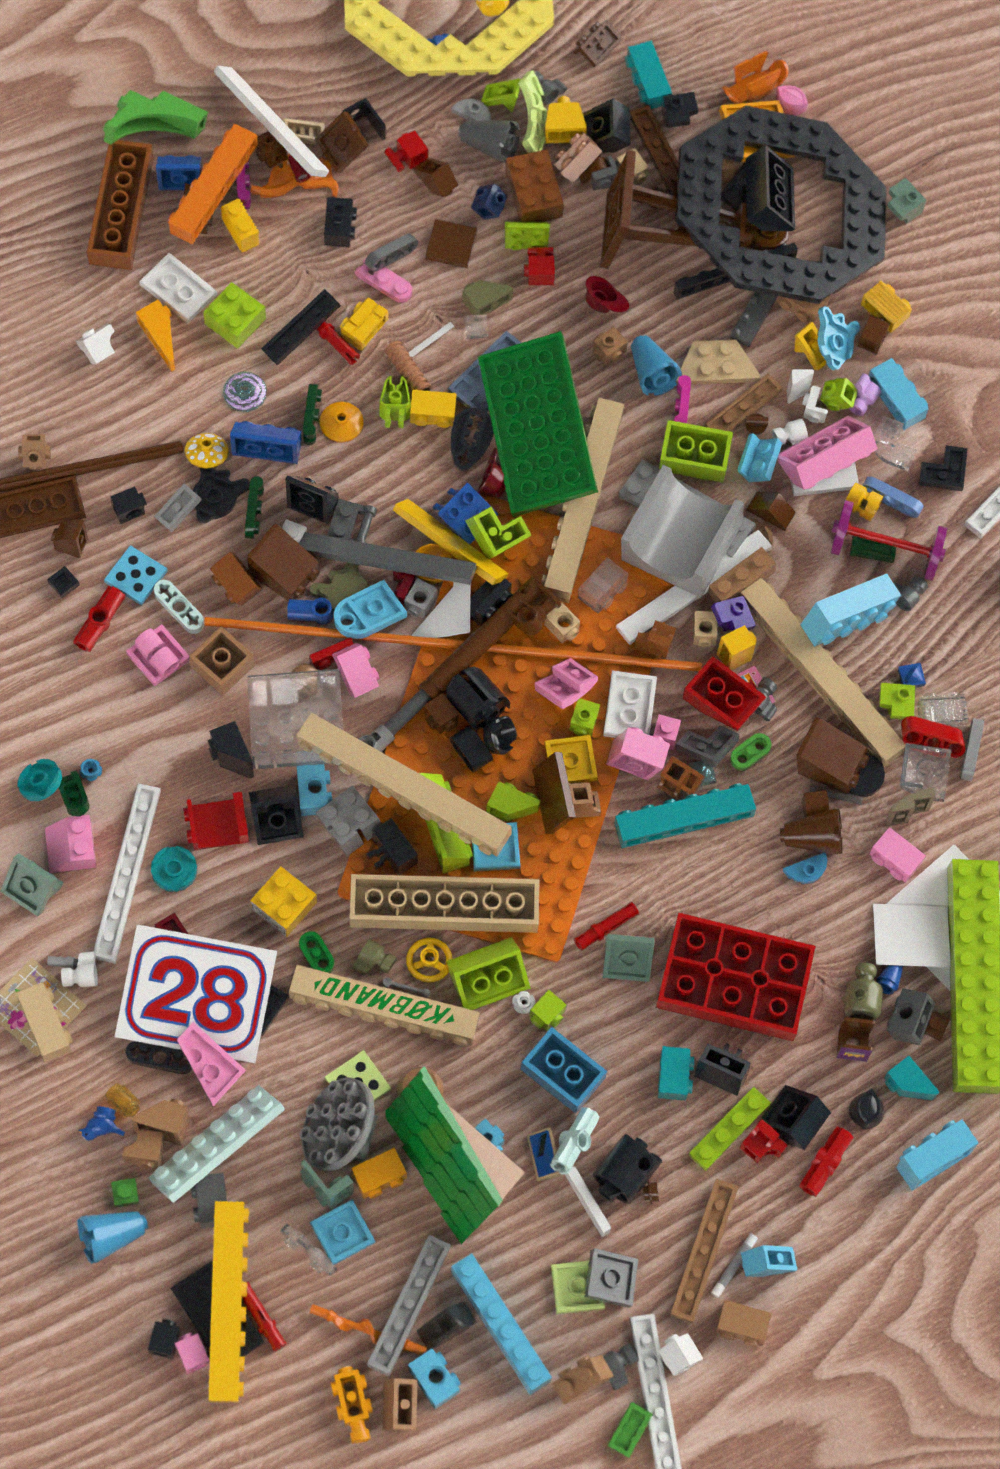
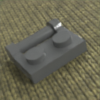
M339 499L327 536L366 543L365 540L372 518L376 516L377 508L371 505L364 506ZM358 514L364 515L358 536L352 539L351 536Z

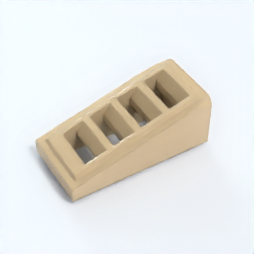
M282 119L287 127L304 144H317L315 141L316 137L313 136V130H317L318 136L325 129L324 123ZM305 130H308V136L305 135Z

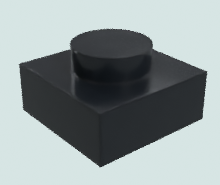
M66 566L47 579L50 586L61 598H64L80 586L79 581Z

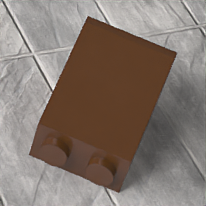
M276 523L272 525L247 555L248 570L252 576L287 601L289 599H300L305 593V587L310 581L314 582L320 573L319 561Z
M815 717L796 754L799 775L846 794L849 793L851 787H856L860 777L858 773L861 768L864 769L869 760L867 746L818 717Z

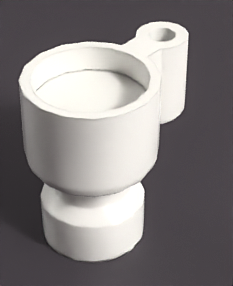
M801 418L788 422L785 428L778 427L772 429L773 439L778 438L782 445L786 441H790L793 446L808 438L807 428Z
M95 951L80 953L76 969H61L63 987L73 986L74 983L80 987L98 985Z

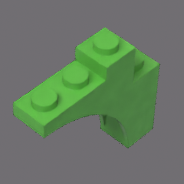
M130 90L125 96L120 97L117 103L118 111L111 120L105 123L103 128L105 132L104 142L112 145L115 141L126 135L142 131H167L195 139L205 129L208 112L165 91H162L151 100Z

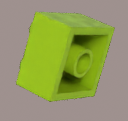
M233 282L203 311L205 325L237 349L266 320L265 306Z

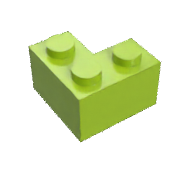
M492 506L465 520L484 556L488 559L497 556L532 536L521 516L501 525Z

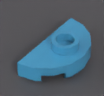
M826 853L785 867L783 872L787 878L795 882H800L804 885L814 883L822 877L826 870L828 861Z

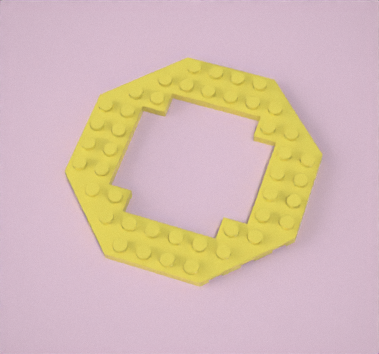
M344 0L345 30L406 76H416V73H428V76H446V73L476 75V72H488V75H497L554 26L553 0H519L467 45H464L450 34L435 46L378 3L380 0Z

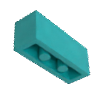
M652 40L629 46L627 56H625V64L627 68H631L632 82L634 86H638L640 102L644 103L645 106L649 105L651 109L661 107L663 96L672 95V90Z

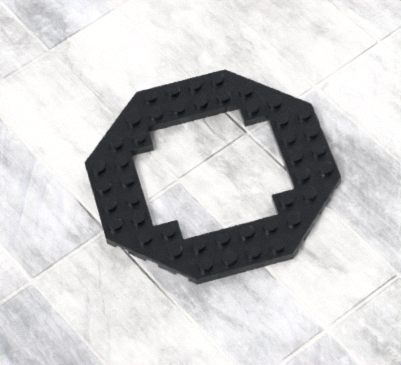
M744 106L681 145L678 161L675 222L689 232L691 240L700 250L703 248L710 256L709 260L720 272H725L730 278L729 282L735 288L820 304L828 296L835 294L849 282L864 275L870 268L879 265L884 260L886 186L827 122ZM766 145L773 152L822 161L823 179L843 183L841 249L823 245L820 250V263L739 247L740 229L719 225L723 159L741 163L744 158V146L760 149Z

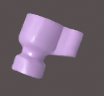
M865 373L861 375L855 384L858 392L853 408H849L858 416H863L868 409L867 405H873L881 394V389L871 382L870 377Z

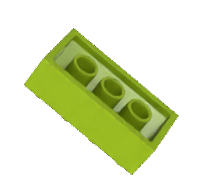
M419 773L451 792L450 784L448 781L444 782L442 774ZM425 820L442 873L469 866L470 858L473 857L470 845L465 844L455 832H446L438 826L439 823L434 820Z

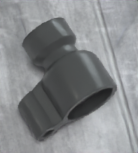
M539 71L534 72L544 94L541 96L542 101L546 105L552 103L559 94L566 92L567 87L559 79H554L553 81L549 79L544 80V76Z
M914 576L909 585L901 586L894 583L901 594L896 605L904 611H911L920 600L919 594H923L928 589L927 582L919 576Z
M763 677L756 689L764 694L766 699L754 713L761 715L765 721L769 722L777 712L776 706L772 704L769 695H773L776 691L777 685L771 679Z
M630 1344L621 1347L619 1352L609 1351L602 1355L614 1375L609 1381L615 1391L628 1384L624 1369L625 1365H631L638 1361L637 1355Z

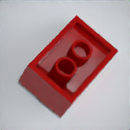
M712 656L684 688L682 699L699 712L738 731L763 703L766 696Z

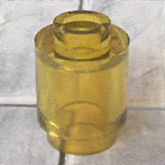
M116 1083L105 1094V1097L108 1099L107 1102L123 1118H132L140 1110L139 1105L141 1101L125 1085L121 1086L119 1083Z

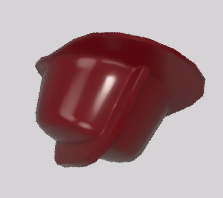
M595 275L586 279L587 291L585 300L593 310L601 313H608L609 311L622 313L629 309L630 304L627 298L606 279Z
M494 448L477 492L494 498H500L505 490L504 474L501 466L495 461L497 448Z

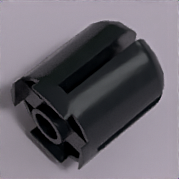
M468 667L461 670V675L456 674L449 681L446 688L447 699L476 732L477 729H484L490 719L499 717L506 707L510 709L511 703L509 699L478 667Z

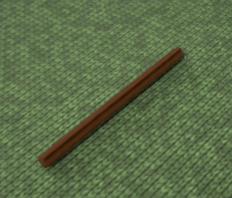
M178 440L0 478V492L181 454L184 452L183 444Z

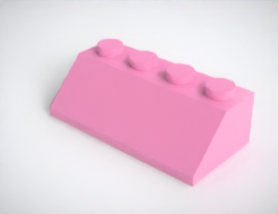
M846 416L779 453L777 461L792 483L805 490L814 487L817 482L832 477L835 472L850 467L853 462L868 457L871 452L877 450V446L869 425Z

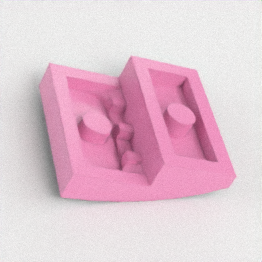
M569 658L553 666L552 675L536 682L535 691L561 709H564L585 695L598 681V676Z

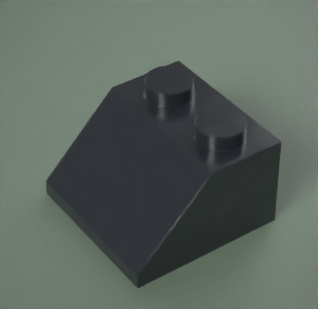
M612 98L582 113L586 124V135L602 150L601 153H615L631 145L629 107Z
M236 721L210 730V739L207 742L212 760H217L219 766L247 778L254 777L253 762Z
M294 784L248 792L258 845L303 837Z
M785 1085L761 1119L779 1133V1138L787 1144L805 1150L831 1112L818 1096Z

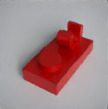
M351 637L310 654V664L320 670L330 667L335 661L332 654L354 644Z

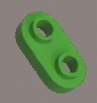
M762 733L751 736L733 750L730 758L732 766L739 771H745L769 754L772 746L770 738ZM758 744L762 745L763 749L758 750L755 746ZM742 757L746 762L741 763L738 761V758Z

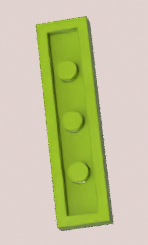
M753 1087L692 1149L689 1156L707 1171L770 1106L771 1102Z

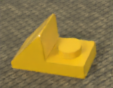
M809 322L795 335L794 350L795 352H804L814 370H820L827 363L818 346L819 331L813 322Z

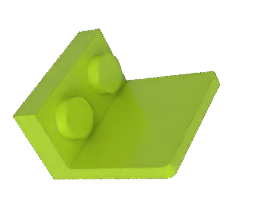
M505 222V249L521 250L528 247H548L550 224L548 222Z

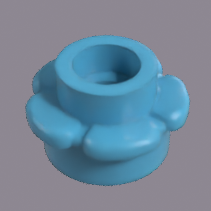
M94 759L85 760L80 765V776L88 781L96 780L102 774V767L99 766L100 763Z

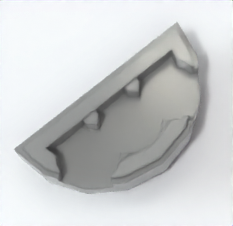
M464 99L457 102L451 108L452 113L468 121H491L489 109L478 100Z

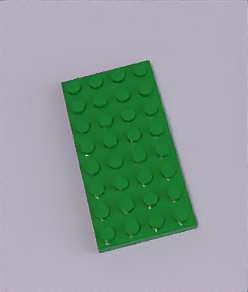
M559 331L478 356L511 515L516 517L598 493L563 333Z

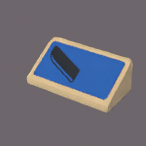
M551 1127L528 1134L527 1140L537 1182L561 1177V1173L554 1171L550 1165L556 1154Z

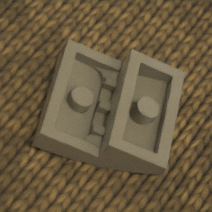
M934 787L914 792L896 802L889 811L885 825L905 824L909 822L913 813L928 812L936 797Z

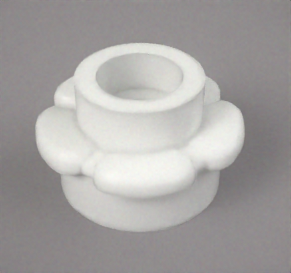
M526 991L519 992L512 999L514 1010L521 1014L530 1013V1009L535 1005L534 996L529 995Z

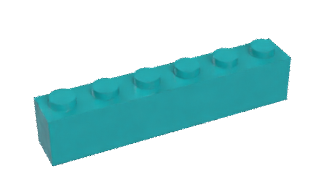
M737 783L731 785L729 789L721 791L720 789H712L707 794L700 796L698 794H691L679 801L671 799L658 806L646 805L637 811H622L615 816L614 825L622 849L751 818L755 815L756 806L749 784L742 785Z

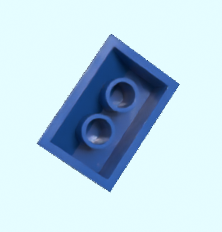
M249 421L235 422L230 433L232 455L298 464L302 434L300 430L293 427L278 428L271 424L256 425Z

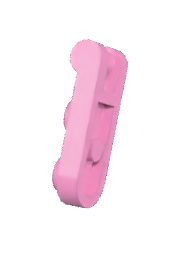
M364 259V264L359 266L354 272L359 279L398 303L407 302L412 296L411 284L386 267L371 275L368 273L370 269L365 265Z

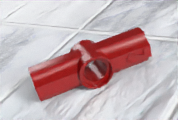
M114 586L107 587L96 606L89 610L87 620L73 640V643L79 649L85 652L92 651L103 632L109 629L110 621L124 601L125 594ZM98 616L105 618L100 622L94 620Z
M836 1126L824 1147L820 1148L811 1162L812 1166L799 1185L805 1193L817 1197L829 1176L833 1175L842 1161L841 1157L854 1138L849 1131Z

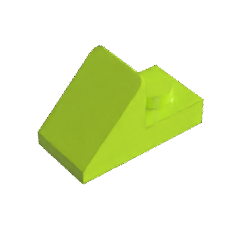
M521 79L487 84L481 102L487 107L503 104L513 113L520 91L518 83Z

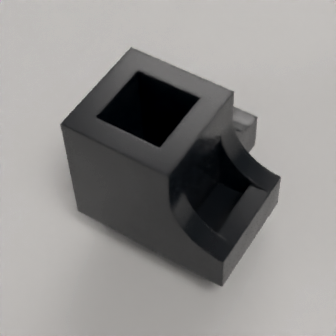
M688 92L663 96L661 112L665 128L690 125V117L697 115L699 110L695 93Z

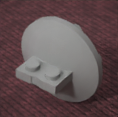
M354 1078L333 1080L318 1095L315 1101L307 1107V1116L304 1126L300 1131V1139H302V1148L306 1160L313 1167L322 1171L340 1169L352 1159L365 1162L378 1116L374 1115L373 1095L366 1084Z

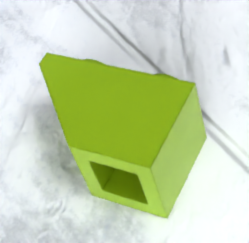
M498 781L487 803L486 812L505 822H509L538 812L541 800H538L537 796L530 792L523 793L517 790L510 783Z

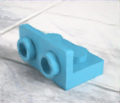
M749 434L737 469L738 473L748 482L770 481L782 442L778 438L760 440L755 434Z

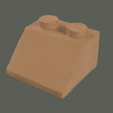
M171 1099L170 1101L163 1100L133 1116L134 1130L139 1133V1129L163 1132L165 1141L181 1145L190 1119L188 1108L184 1106V1102L176 1099Z

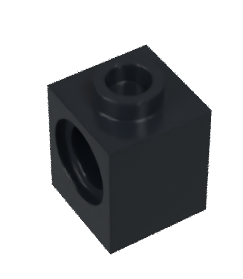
M135 486L110 496L113 510L120 524L145 515L144 506L147 505L142 492L138 494Z
M162 1319V1322L155 1321L147 1349L149 1354L173 1360L176 1350L175 1343L178 1342L181 1332L180 1327L176 1326L175 1321Z

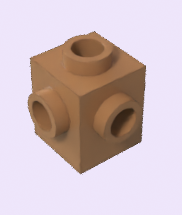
M613 326L605 333L601 332L594 338L593 355L606 366L611 362L616 363L627 351L628 341Z
M46 434L23 435L22 446L18 447L19 460H23V467H29L32 470L46 467L47 459H51V447L46 446Z

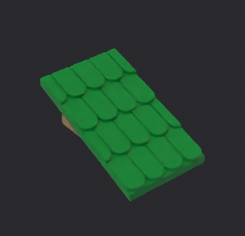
M425 1066L422 1067L385 1111L387 1121L404 1144L402 1146L403 1150L423 1177L426 1189L442 1210L441 1216L460 1244H462L501 1204L503 1198L525 1172L445 1102Z

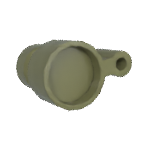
M369 939L362 948L352 969L365 976L375 965H378L380 970L388 973L396 962L397 957L390 953H384L382 945Z

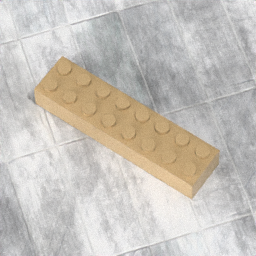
M351 874L350 928L538 932L539 879Z

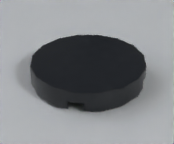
M867 753L869 760L864 769L861 768L858 773L860 777L856 787H851L849 791L851 795H858L862 798L872 796L880 790L884 783L885 771L883 764L877 757Z

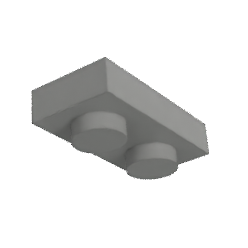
M183 484L154 517L168 530L173 532L202 499L187 485Z

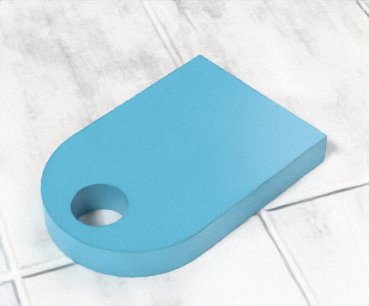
M382 580L339 602L334 611V624L342 635L352 639H362L406 618L407 611L385 580ZM350 619L353 623L351 625H343L341 621Z

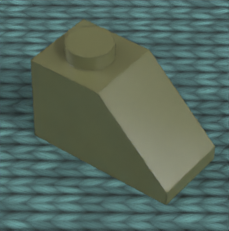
M484 280L470 283L462 290V301L476 320L513 299V288L511 286Z

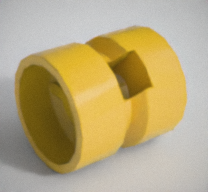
M855 483L846 500L854 502L852 513L859 512L860 517L871 522L884 496L874 491L867 492L866 487ZM864 499L868 501L866 507L862 506Z

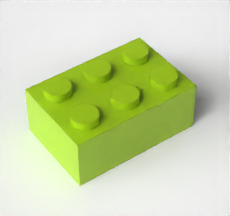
M668 420L659 469L665 465L671 468L673 474L724 483L733 432Z

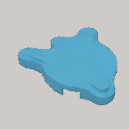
M824 306L818 310L820 318L818 346L828 367L831 370H837L847 359L851 358L854 349V338L861 327L857 321L846 325L845 317L842 313L834 315L828 307Z

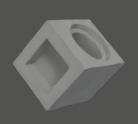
M417 578L405 598L404 608L414 617L420 616L425 618L437 598V588ZM423 598L425 599V601L423 603H417L415 599Z

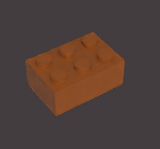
M548 149L506 158L505 173L520 222H543L562 218L564 202Z

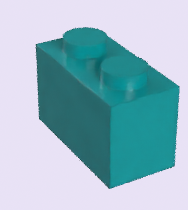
M662 1046L657 1098L686 1101L688 1094H692L693 1080L689 1079V1071L694 1070L695 1057L690 1056L691 1049Z

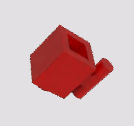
M413 130L410 133L402 134L397 139V152L388 147L384 153L396 170L401 172L405 168L402 163L403 161L411 170L428 159L429 149L417 132Z
M528 247V264H524V277H528V285H554V247Z

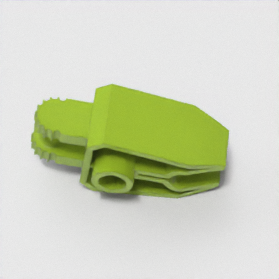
M389 376L383 386L379 416L385 420V428H390L391 420L398 421L399 428H404V421L410 418L411 406L407 381L401 376L400 384L396 385L395 390V385L392 384V376Z

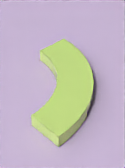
M532 70L528 71L518 83L523 92L528 112L527 131L521 142L527 153L542 151L545 144L544 132L547 120V109L543 107L541 98L544 94Z

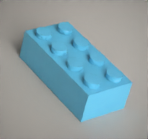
M884 574L816 602L800 625L814 647L822 643L827 645L839 636L844 638L856 629L861 631L875 621L876 623L884 621L888 617V612L896 607V602L901 594L888 574Z

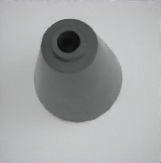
M512 120L465 121L459 127L458 136L461 142L502 163H506V158L513 157L517 151L519 137L516 136V130L520 131L518 122Z

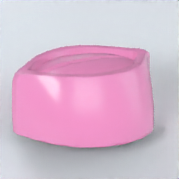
M795 86L777 87L776 101H780L784 114L797 116L806 112L808 102L806 95L801 89Z

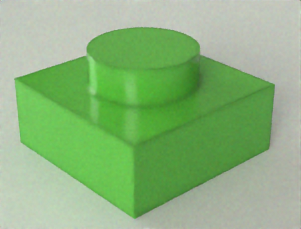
M135 1178L111 1182L115 1208L139 1204Z

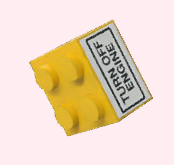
M280 866L250 900L251 909L288 937L317 904V894Z

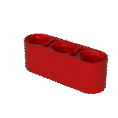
M909 716L902 720V738L906 745L951 758H958L965 753L964 736L960 729L915 716Z

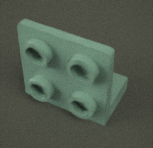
M304 1159L301 1162V1179L308 1188L313 1187L317 1194L315 1197L323 1207L327 1205L332 1210L354 1193L353 1181L348 1175L343 1178L341 1176L337 1177L329 1184L330 1188L327 1189Z

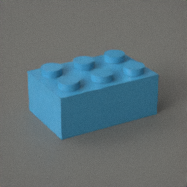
M553 1027L548 1030L522 1061L520 1069L575 1114L606 1079L607 1070Z

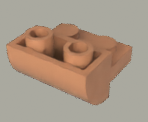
M584 132L581 135L575 134L569 141L571 146L566 151L561 149L554 157L556 159L554 165L572 183L602 152Z

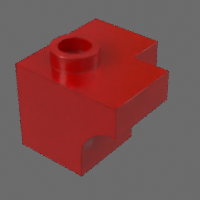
M761 1119L742 1142L740 1149L758 1164L768 1155L780 1158L788 1145L779 1138V1133Z

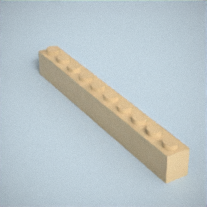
M599 398L597 406L592 405L589 418H593L591 424L587 423L585 434L598 493L564 502L562 511L566 513L564 518L560 517L557 526L560 534L559 537L554 536L551 549L555 551L553 556H548L546 568L549 569L548 575L543 574L541 584L561 602L569 603L622 419L623 403Z
M761 577L744 589L740 596H744L753 619L858 741L867 746V751L877 757L883 764V767H886L902 755L907 746L903 742L902 735L896 733L892 729L890 721L885 716L879 714L873 701L866 699L859 685L856 682H852L847 677L845 669L834 662L831 653L826 648L823 649L821 645L813 646L800 625L802 623L801 618L789 610L788 603L776 595L774 587L769 582H765Z
M312 712L296 735L299 746L307 752L313 751L319 755L322 761L338 765L339 770L347 775L352 773L359 777L358 780L364 785H373L378 788L379 793L387 798L394 797L399 800L398 803L404 808H413L418 811L419 816L428 821L432 819L439 823L438 826L444 831L455 832L465 843L470 844L472 842L479 846L478 849L486 855L493 854L498 856L512 834L510 825Z

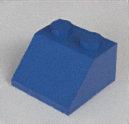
M172 155L158 157L156 172L159 190H184L185 183L191 184L194 179H198L201 175V157L193 155L186 157H175Z

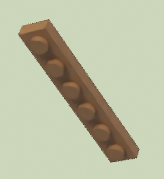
M719 1179L715 1180L670 1316L693 1324L739 1186Z

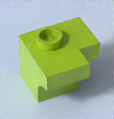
M880 684L879 707L888 709L890 719L903 720L906 717L914 716L915 685Z

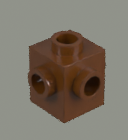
M269 131L257 137L256 155L261 163L265 162L269 168H272L288 159L286 149Z

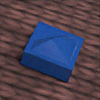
M921 663L898 667L897 670L901 684L915 685V688L926 685Z

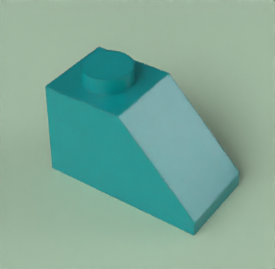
M907 1056L889 1070L884 1077L888 1089L893 1093L896 1092L900 1097L933 1101L939 1094L938 1089L910 1056Z

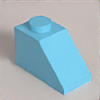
M762 1245L741 1252L742 1267L747 1277H764L798 1271L793 1247Z

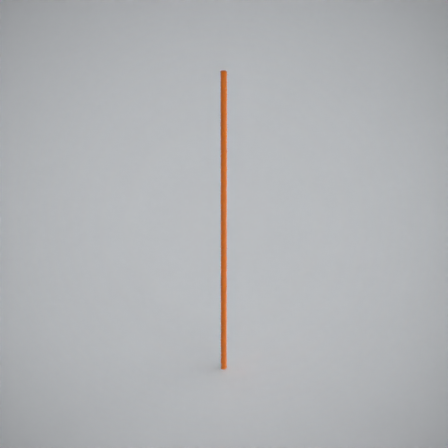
M205 617L204 626H222L223 628L348 639L337 629L213 617ZM374 633L366 638L353 639L457 649L465 642L462 640ZM494 644L486 651L688 671H700L702 669V663L505 644Z

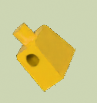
M561 96L557 99V103L549 104L545 126L546 144L569 143L575 134L581 135L583 132L586 134V124L578 102H570L567 96Z

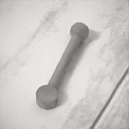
M389 977L383 979V986L386 988L393 986L419 993L423 997H429L430 990L427 988L422 990L396 983Z

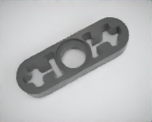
M411 233L405 234L371 252L365 259V265L372 272H376L412 253L419 242Z

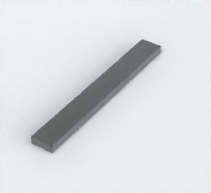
M307 532L304 533L300 545L314 557L468 585L471 584L477 569L476 563Z

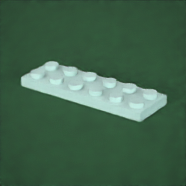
M258 1085L255 1089L249 1091L237 1104L231 1106L219 1119L213 1121L201 1134L195 1136L183 1149L177 1151L165 1164L158 1167L148 1177L149 1180L174 1203L282 1113L285 1108L276 1098Z

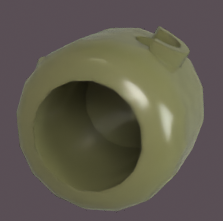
M859 963L855 967L857 979L846 983L845 996L842 997L844 1013L849 1018L875 1021L881 1015L883 989L877 981H874L877 975L875 965Z

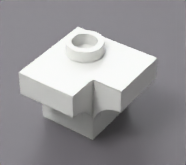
M105 324L97 330L92 328L84 332L82 338L75 341L78 347L86 354L91 364H97L115 353L110 345V337L115 332L111 324Z

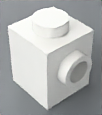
M688 1333L680 1337L677 1334L669 1337L664 1341L666 1345L659 1350L664 1363L668 1366L673 1376L687 1371L703 1359Z

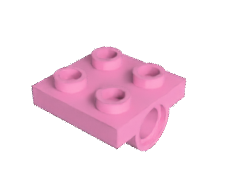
M162 624L155 630L147 629L141 633L135 640V644L126 650L128 657L154 687L189 662L187 652Z

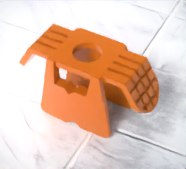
M768 51L762 52L734 67L735 85L729 88L724 85L722 89L734 104H742L747 101L748 103H753L771 94L774 88L784 82L788 76L786 62L784 60H775L768 69L761 72L768 56ZM755 71L754 74H752V75H750V76H747V77H745V78L742 79V77H744V76L748 75L749 73H752V72Z

